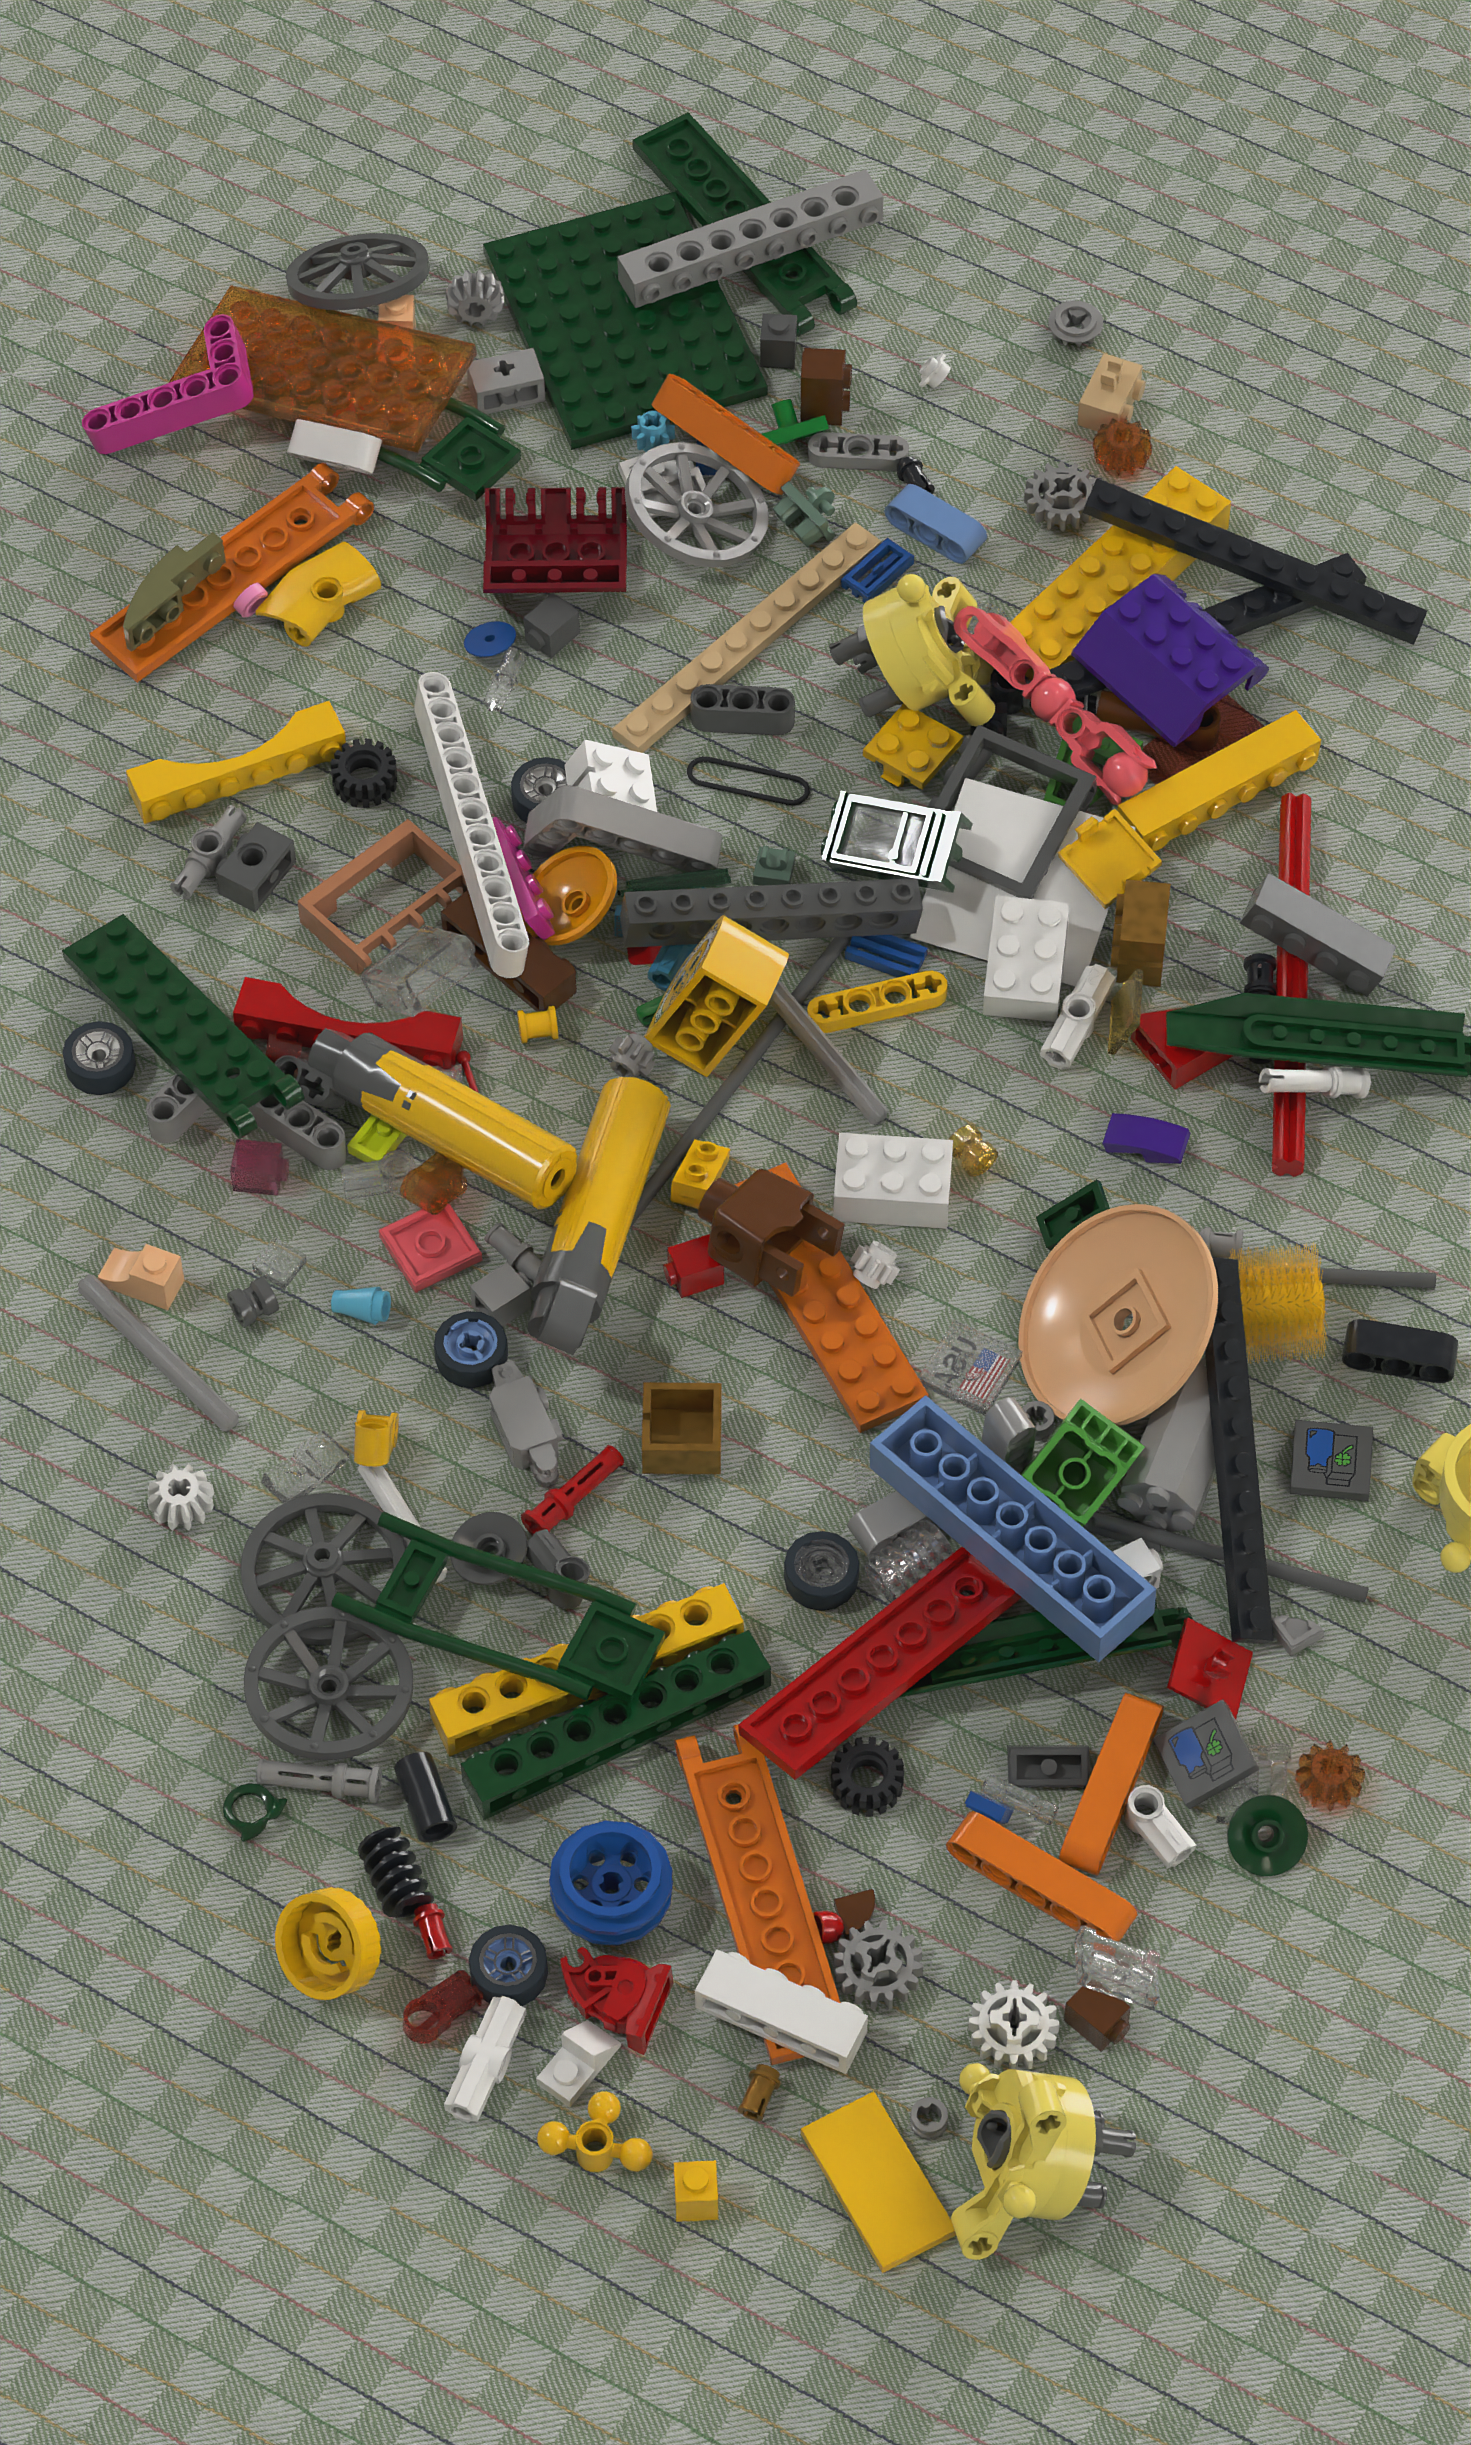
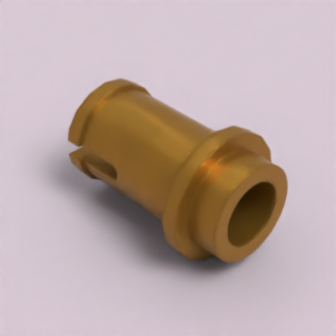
M758 2064L756 2069L751 2070L748 2075L751 2081L742 2103L738 2107L740 2114L754 2121L763 2120L764 2112L773 2091L779 2089L781 2085L779 2080L780 2073L776 2069L768 2065Z

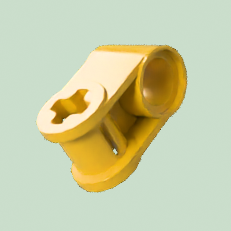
M365 1410L358 1411L355 1422L354 1462L363 1466L374 1467L383 1466L389 1462L393 1448L397 1445L399 1430L398 1413L392 1412L390 1416L366 1414Z

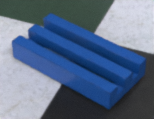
M886 538L841 579V587L845 590L850 588L852 595L856 598L862 596V602L865 603L880 595L914 564V555L889 538ZM890 551L893 552L886 560L877 564ZM875 564H877L873 568V571L866 578H864L860 583L857 582L865 573H867Z
M893 935L853 936L851 945L847 946L845 950V959L895 977H902L919 972L927 956L928 948ZM862 948L873 953L879 954V957L858 949ZM893 960H896V961L905 963V964H907V965H910V966H912V967L909 968V967H907V966H904V965H901V964H898V963H895V962H892V961H893Z

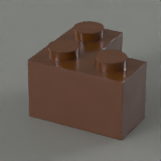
M804 348L801 368L800 422L825 415L828 425L842 426L843 411L850 412V391H844V389H850L852 383V364H846V350Z

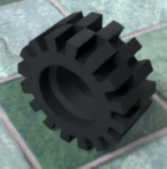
M365 738V744H360L359 739L353 740V747H350L348 743L343 744L342 752L337 750L334 753V759L331 760L334 792L337 796L340 795L341 801L344 803L350 799L351 806L357 807L358 802H363V808H370L369 802L374 801L375 806L382 804L381 797L387 801L391 797V791L395 792L397 788L395 756L392 755V750L389 747L384 749L383 743L377 741L375 746H373L372 739ZM364 767L373 768L378 771L375 776L368 779H358L350 775L354 770Z
M862 1737L855 1738V1746L852 1747L848 1741L843 1745V1753L839 1750L836 1752L831 1766V1789H833V1796L836 1801L841 1798L842 1808L846 1810L851 1805L852 1814L858 1816L860 1809H866V1817L873 1816V1809L877 1808L881 1815L886 1812L887 1804L893 1808L897 1804V1797L901 1798L904 1785V1763L902 1758L899 1759V1752L895 1747L889 1751L888 1742L882 1740L880 1746L876 1745V1737H869V1744H863ZM873 1766L882 1772L883 1780L875 1787H861L853 1781L852 1774L858 1767Z

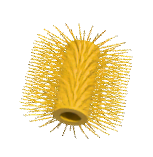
M1307 1243L1304 1262H1302L1303 1248L1301 1250L1300 1262V1245L1299 1257L1297 1246L1295 1262L1293 1248L1291 1260L1290 1246L1289 1262L1287 1256V1263V1249L1285 1251V1266L1284 1248L1283 1259L1281 1248L1280 1263L1277 1249L1276 1263L1275 1250L1273 1259L1272 1249V1257L1271 1251L1269 1253V1269L1268 1252L1266 1262L1265 1251L1264 1265V1251L1263 1257L1260 1254V1266L1259 1253L1257 1261V1252L1256 1259L1254 1252L1253 1271L1252 1256L1250 1264V1249L1247 1272L1245 1261L1243 1270L1244 1251L1241 1263V1248L1238 1269L1240 1268L1239 1279L1248 1364L1251 1347L1253 1348L1254 1356V1345L1255 1362L1257 1352L1258 1363L1261 1345L1262 1359L1264 1348V1362L1265 1352L1267 1361L1268 1346V1358L1270 1355V1342L1271 1361L1272 1349L1274 1360L1275 1345L1277 1351V1343L1278 1358L1280 1345V1359L1281 1350L1283 1359L1284 1343V1357L1286 1354V1339L1287 1358L1288 1347L1290 1358L1291 1343L1295 1356V1342L1296 1356L1297 1347L1298 1356L1299 1348L1300 1355L1302 1348L1304 1355V1344L1305 1355L1306 1347L1307 1354L1309 1348L1311 1355V1340L1312 1354L1313 1345L1314 1354L1315 1346L1316 1352L1318 1347L1320 1352V1341L1322 1352L1325 1332L1323 1319L1326 1324L1324 1317L1327 1312L1325 1311L1324 1285L1321 1282L1322 1274L1320 1280V1264L1318 1277V1249L1316 1258V1244L1314 1254L1313 1243L1312 1260L1310 1254V1263L1309 1247L1307 1257Z

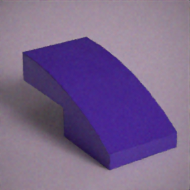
M1112 1113L1102 1144L1106 1152L1140 1153L1143 1155L1146 1163L1181 1164L1191 1133L1188 1128L1167 1121L1138 1115Z

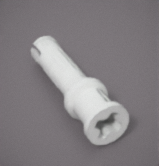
M1327 1065L1322 1070L1265 1068L1259 1075V1083H1269V1085L1260 1086L1261 1091L1264 1093H1322L1327 1098H1337L1339 1095H1352L1356 1099H1362L1367 1096L1370 1090L1371 1078L1367 1068L1352 1067L1350 1069Z

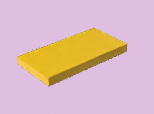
M874 2091L801 2128V2136L882 2273L956 2236L950 2217Z

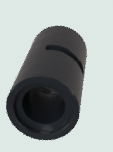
M416 1752L400 1759L395 1764L394 1771L404 1799L408 1803L407 1807L418 1839L421 1842L431 1843L447 1838L455 1832L457 1823L432 1754Z

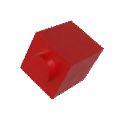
M710 1234L667 1247L668 1263L663 1264L664 1274L670 1286L676 1285L681 1298L724 1284V1266L708 1255Z

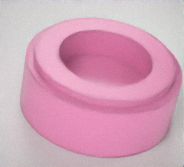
M254 583L238 596L233 607L242 617H250L255 614L256 609L267 598L268 592L259 583Z

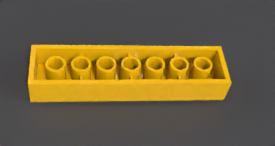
M1177 466L1143 496L1227 530L1229 527L1231 501ZM1112 525L1010 623L1022 634L1027 645L1049 669L1075 660L1071 655L1072 650L1105 609L1152 574L1166 575L1171 581H1174L1197 558ZM1032 667L1025 674L1031 681L1034 678Z

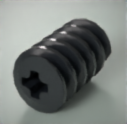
M395 1826L382 1828L366 1836L357 1850L360 1859L364 1861L365 1871L370 1875V1883L376 1889V1897L382 1902L383 1913L388 1917L401 1918L414 1915V1911L418 1907L433 1903L434 1896L430 1892H424L428 1888L427 1880L419 1878L422 1874L421 1867L417 1864L412 1865L416 1860V1855L412 1851H407L410 1847L409 1839L399 1837L401 1828Z

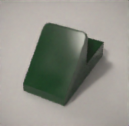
M1094 1180L1036 1216L1047 1249L1052 1251L1061 1239L1083 1221L1110 1209L1101 1181Z

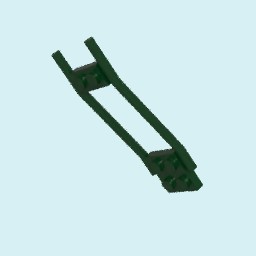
M321 328L314 332L313 340L334 352V354L291 392L290 398L282 395L262 381L257 382L253 390L255 394L296 420L301 419L342 428L320 418V416L360 381L365 372L465 418L421 458L422 462L420 464L385 447H380L378 460L412 475L437 492H441L447 483L472 500L477 501L485 493V488H491L521 460V450L500 438L505 430V426L477 408L370 360Z
M387 1512L381 1514L377 1525L411 1541L376 1600L375 1607L340 1592H337L332 1600V1607L403 1638L551 1685L586 1701L594 1687L631 1703L659 1652L666 1633L632 1618L637 1607L635 1602L587 1583L454 1542ZM448 1557L592 1602L558 1663L557 1670L413 1624L444 1569Z

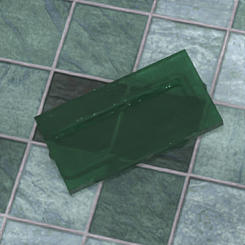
M717 868L625 880V888H617V896L624 897L625 892L679 890L731 883V876H729L728 868Z

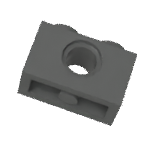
M256 822L248 833L245 832L241 835L231 855L228 858H223L218 864L215 876L217 877L219 894L256 913L296 863L294 840Z

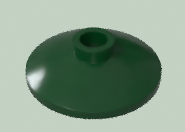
M1276 1795L1253 1797L1242 1803L1229 1821L1227 1828L1228 1848L1234 1860L1246 1871L1258 1876L1280 1875L1293 1868L1300 1861L1308 1843L1306 1820L1301 1811L1292 1802ZM1264 1826H1269L1272 1831L1271 1836L1266 1840H1260L1258 1831Z

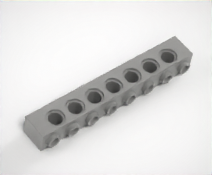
M865 169L618 256V280L635 308L653 303L659 299L687 291L690 288L718 280L721 277L749 269L752 266L780 258L783 255L811 247L814 244L882 221L884 196Z

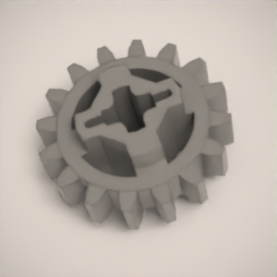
M1063 461L1059 462L1058 468H1053L1049 463L1045 464L1044 473L1036 469L1034 470L1033 479L1028 478L1026 481L1024 503L1027 504V513H1035L1036 523L1043 520L1047 521V529H1051L1054 524H1058L1061 531H1065L1068 524H1071L1075 529H1079L1080 520L1086 523L1091 522V516L1084 514L1083 510L1097 478L1089 479L1090 471L1088 469L1081 473L1078 472V464L1076 463L1071 468H1065ZM1040 493H1043V500L1040 497Z
M882 1920L879 1928L873 1929L869 1921H865L863 1932L860 1933L852 1927L849 1929L850 1941L846 1939L839 1940L838 1950L840 1952L834 1953V1966L838 1967L835 1969V1981H844L842 1984V1993L844 1995L855 1992L856 2005L861 2004L864 1999L870 2000L871 2010L876 2009L878 2001H884L887 2008L891 2009L893 2008V1998L898 1997L899 2000L905 2003L908 2000L907 1989L917 1991L919 1986V1979L917 1977L923 1976V1964L920 1963L922 1960V1949L913 1948L915 1946V1936L913 1934L905 1938L902 1937L901 1925L898 1924L891 1931L887 1929L886 1920ZM897 1951L903 1956L906 1967L903 1966V1961L896 1957ZM851 1962L854 1963V1969L861 1972L859 1979L852 1970Z

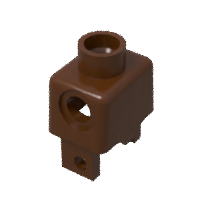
M766 1169L755 1171L739 1187L724 1178H718L704 1194L698 1209V1216L711 1224L708 1255L713 1260L754 1287L764 1280L792 1297L799 1291L804 1264L789 1256V1254L805 1240L834 1257L840 1251L845 1224L813 1206L814 1194Z

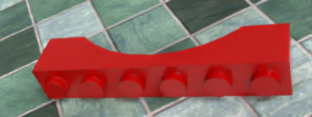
M249 977L244 978L233 1011L234 1024L249 1039L261 1038L277 1041L286 1046L298 1045L312 1048L318 1035L325 1028L345 1033L354 1039L363 1033H372L440 1072L451 1075L457 1061L456 1056L460 1051L463 1041L462 1017L423 1011L413 1016L390 1022L359 1023L343 1021L325 1016L305 1006L293 997L281 983Z

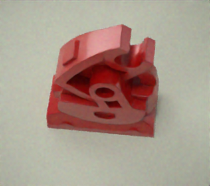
M584 1947L577 1949L578 1957L583 1961V1964L579 1967L570 1966L567 1956L561 1958L563 1979L568 1998L573 2006L578 2009L585 2019L596 2017L603 2022L604 2029L618 2034H626L628 2048L644 2055L674 1984L672 1967L666 1964H657L649 1969L645 1964L635 1959L612 1955H602L593 1958Z

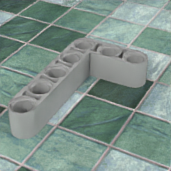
M561 786L529 812L523 850L534 856L549 857L557 853L577 836L694 874L712 875L718 870L722 835L715 830L580 787Z
M177 1074L150 1099L146 1106L151 1137L160 1143H170L180 1138L209 1108ZM239 1074L232 1075L228 1078H236L237 1076H239ZM271 1094L248 1108L253 1114L258 1127L318 1167L325 1170H334L341 1167L347 1160V1147L343 1128L305 1101L286 1110Z
M1008 1397L996 1403L986 1413L981 1442L1021 1474L1032 1460L1037 1430L1015 1398ZM898 1491L862 1509L847 1524L855 1539L871 1559L878 1558L937 1526Z

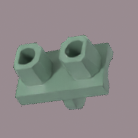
M789 481L781 487L785 496L773 508L777 517L786 526L791 524L800 515L805 518L793 531L806 547H809L821 537L829 543L836 534L828 527L829 522L822 513L824 512L827 516H831L835 512V508L831 505L834 501V493L828 487L816 490L811 486L806 490V495L809 497L807 500Z

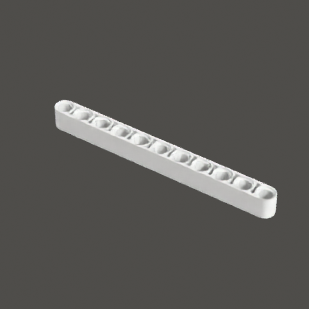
M428 672L421 675L418 680L414 711L491 968L501 977H518L524 971L529 946L527 931L451 683L443 674Z

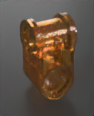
M436 1152L419 1167L414 1168L406 1175L400 1188L401 1197L428 1213L437 1215L450 1202L464 1194L467 1190L468 1181L464 1176V1167Z

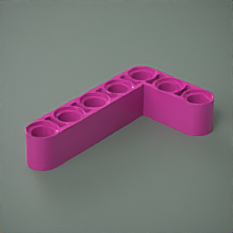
M224 314L216 315L210 318L204 326L210 369L100 406L89 411L83 417L82 427L98 453H113L241 409L251 402L254 392L246 348L230 316Z

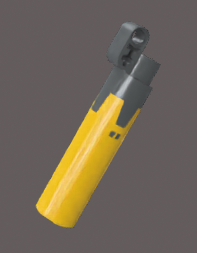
M325 1028L313 1043L308 1060L285 1055L274 1063L285 1075L290 1074L293 1077L295 1070L298 1068V1076L295 1080L304 1093L305 1099L303 1101L333 1110L340 1108L348 1101L538 1210L552 1206L566 1193L573 1181L577 1169L576 1162L578 1156L576 1148L372 1033H363L354 1039L345 1033ZM319 1083L321 1084V1087L325 1089V1091H322L315 1087Z
M621 1076L610 1079L603 1085L576 1162V1173L565 1193L532 1287L531 1299L535 1305L527 1326L529 1334L537 1338L536 1340L571 1355H574L576 1350L582 1346L589 1323H593L600 1317L670 1112L671 1105L668 1097L660 1088L646 1080Z

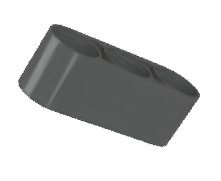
M705 684L696 687L690 696L691 723L699 731L784 735L789 733L795 724V698L789 690L784 688Z

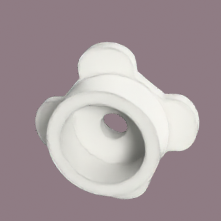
M941 353L936 359L930 357L923 364L919 371L922 378L919 383L921 387L928 384L934 389L946 378L951 367L943 361L946 357L944 353Z

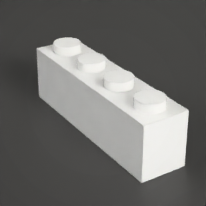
M716 1949L695 1989V2008L844 2074L850 2068L867 2034L868 2015L863 2014V2011L858 2006L849 2002L838 2003L827 1998L816 1987L810 1985L802 1987L788 1981L784 1974L775 1969L767 1968L763 1970L750 1964L746 1957L736 1952H728L727 1954Z

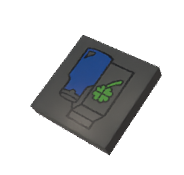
M1295 1420L1290 1494L1368 1501L1370 1495L1373 1427Z
M1223 1699L1153 1738L1185 1806L1189 1809L1260 1770L1228 1704Z

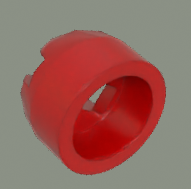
M816 1911L813 1913L822 1944L836 1942L844 1930L842 1918L837 1913L831 1911Z

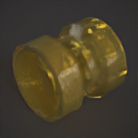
M974 1124L964 1125L948 1139L953 1140V1158L962 1161L961 1167L970 1177H976L986 1172L998 1158V1151L990 1142L982 1140L983 1134Z

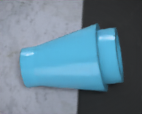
M381 1287L335 1290L331 1299V1309L333 1313H341L376 1325L379 1321H387L391 1309V1296L388 1291H382Z

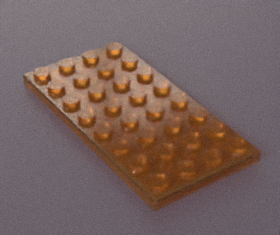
M230 285L210 317L221 314L230 316L245 344L254 393L251 402L241 409L292 422L301 419L365 433L381 439L384 445L418 453L477 355L476 346L473 343L336 310L309 307L295 300ZM204 328L169 383L210 369Z

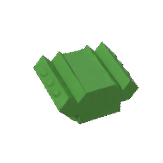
M1080 1398L1049 1437L1044 1447L1030 1461L1020 1475L1083 1527L1126 1474L1145 1446Z

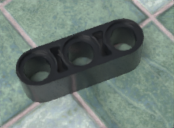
M1357 1319L1349 1322L1347 1325L1342 1362L1355 1370L1431 1383H1447L1454 1377L1459 1343L1454 1336L1444 1332Z

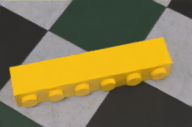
M1294 710L1119 804L1117 811L1130 826L1136 827L1135 831L1153 851H1158L1175 837L1181 834H1190L1201 823L1211 818L1217 819L1221 817L1229 808L1240 802H1249L1262 790L1270 786L1276 787L1280 785L1288 776L1297 771L1310 769L1318 760L1321 739L1298 711Z

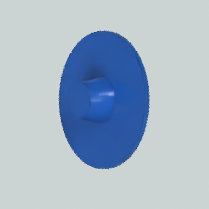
M487 622L473 628L466 635L464 647L469 654L477 657L494 656L506 651L513 645L516 640V631L512 625L505 622Z

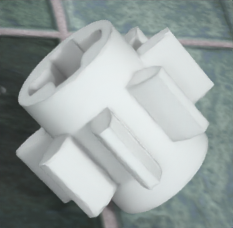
M873 1241L870 1247L868 1245H865V1247L859 1245L850 1259L856 1268L853 1275L860 1282L874 1289H877L880 1284L885 1285L888 1283L891 1285L900 1271L895 1266L896 1262H894L897 1254L889 1247L877 1241Z

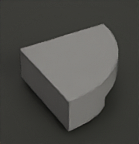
M1288 1615L1272 1618L1273 1634L1290 1657L1324 1637V1630L1309 1619L1305 1621L1298 1618H1289Z

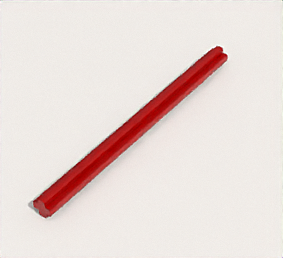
M1290 792L1281 797L1279 879L1310 896L1311 797L1304 793L1295 796ZM1277 945V996L1308 999V963ZM1274 1060V1069L1306 1070V1063ZM1274 1092L1272 1172L1278 1176L1288 1173L1296 1177L1304 1172L1305 1092Z

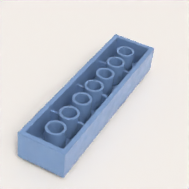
M926 1395L870 1442V1468L1097 1662L1105 1658L1154 1614L1156 1588Z

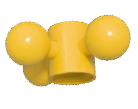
M608 2091L598 2092L590 2098L587 2110L592 2121L582 2124L578 2128L576 2135L570 2134L568 2128L557 2121L545 2123L537 2134V2143L543 2152L549 2155H558L566 2149L576 2150L579 2165L589 2172H601L607 2169L612 2164L614 2158L620 2159V2162L626 2169L638 2172L646 2169L653 2157L651 2146L642 2138H630L623 2144L614 2143L613 2133L608 2124L613 2123L619 2117L621 2104L619 2099ZM598 2141L605 2145L599 2151H589L585 2148L588 2143Z

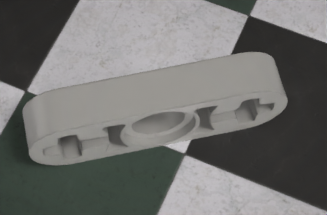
M820 432L814 434L808 441V459L811 464L820 468L897 471V464L903 458L909 457L907 441L902 437L894 435ZM854 447H862L868 452L863 456H854L849 453V450ZM820 448H827V452H820ZM839 448H843V454H838ZM874 449L878 450V455H874ZM890 451H897L896 455H889Z

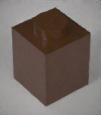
M1092 1976L1066 2002L1064 2021L1102 2052L1111 2042L1114 2045L1119 2043L1130 2029L1129 2017L1131 2007L1096 1977Z

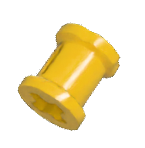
M549 1006L547 1011L531 1013L517 1010L521 1044L527 1043L528 1039L551 1036L553 1040L559 1039L554 1006Z

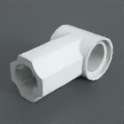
M1141 1785L1130 1793L1124 1814L1127 1827L1132 1832L1142 1836L1166 1868L1175 1867L1186 1860L1195 1850L1196 1844L1166 1808L1162 1793L1150 1785ZM1145 1805L1150 1807L1154 1813L1144 1815L1139 1813L1135 1807Z

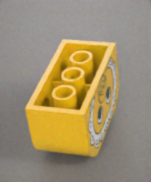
M722 915L676 973L644 1037L655 1048L703 1076L708 1077L768 1005L787 963L789 953Z

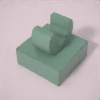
M765 845L759 847L753 873V884L761 886L790 884L796 861V852L788 851L785 848L783 850L773 849Z

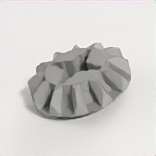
M1067 301L1056 306L1049 315L1048 329L1052 331L1053 339H1061L1064 346L1071 342L1076 343L1079 348L1083 342L1092 344L1096 336H1101L1103 317L1099 310L1089 303ZM1071 322H1073L1075 325L1081 323L1082 326L1080 329H1078L1076 326L1070 328L1069 324Z

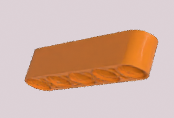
M668 374L651 404L659 413L773 493L783 495L781 487L792 480L800 466V462L679 376Z
M1129 1693L1124 1694L1064 1839L1059 1855L1060 1861L1070 1867L1098 1876L1126 1809L1130 1793L1135 1787L1154 1740L1153 1738L1158 1730L1164 1711L1163 1705Z
M970 1811L946 1843L949 1853L961 1863L1105 1948L1115 1949L1138 1916L1134 1906L1123 1897L978 1812Z

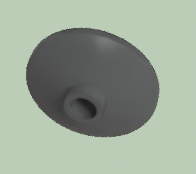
M485 1512L473 1516L458 1528L452 1538L454 1542L488 1553L498 1551L496 1555L520 1563L524 1562L528 1549L527 1537L520 1523L513 1517L500 1512ZM450 1557L455 1571L464 1580L472 1584L494 1585L511 1577Z

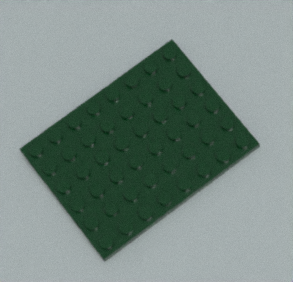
M676 192L483 244V253L494 278L497 281H501L504 300L526 349L533 348L544 377L545 392L571 450L631 434V426L638 425V415L642 416L648 411H657L651 404L668 374L681 377L723 407L768 395L766 381L718 280L704 283L687 291L673 294L637 308L634 307L618 280V256L693 230Z

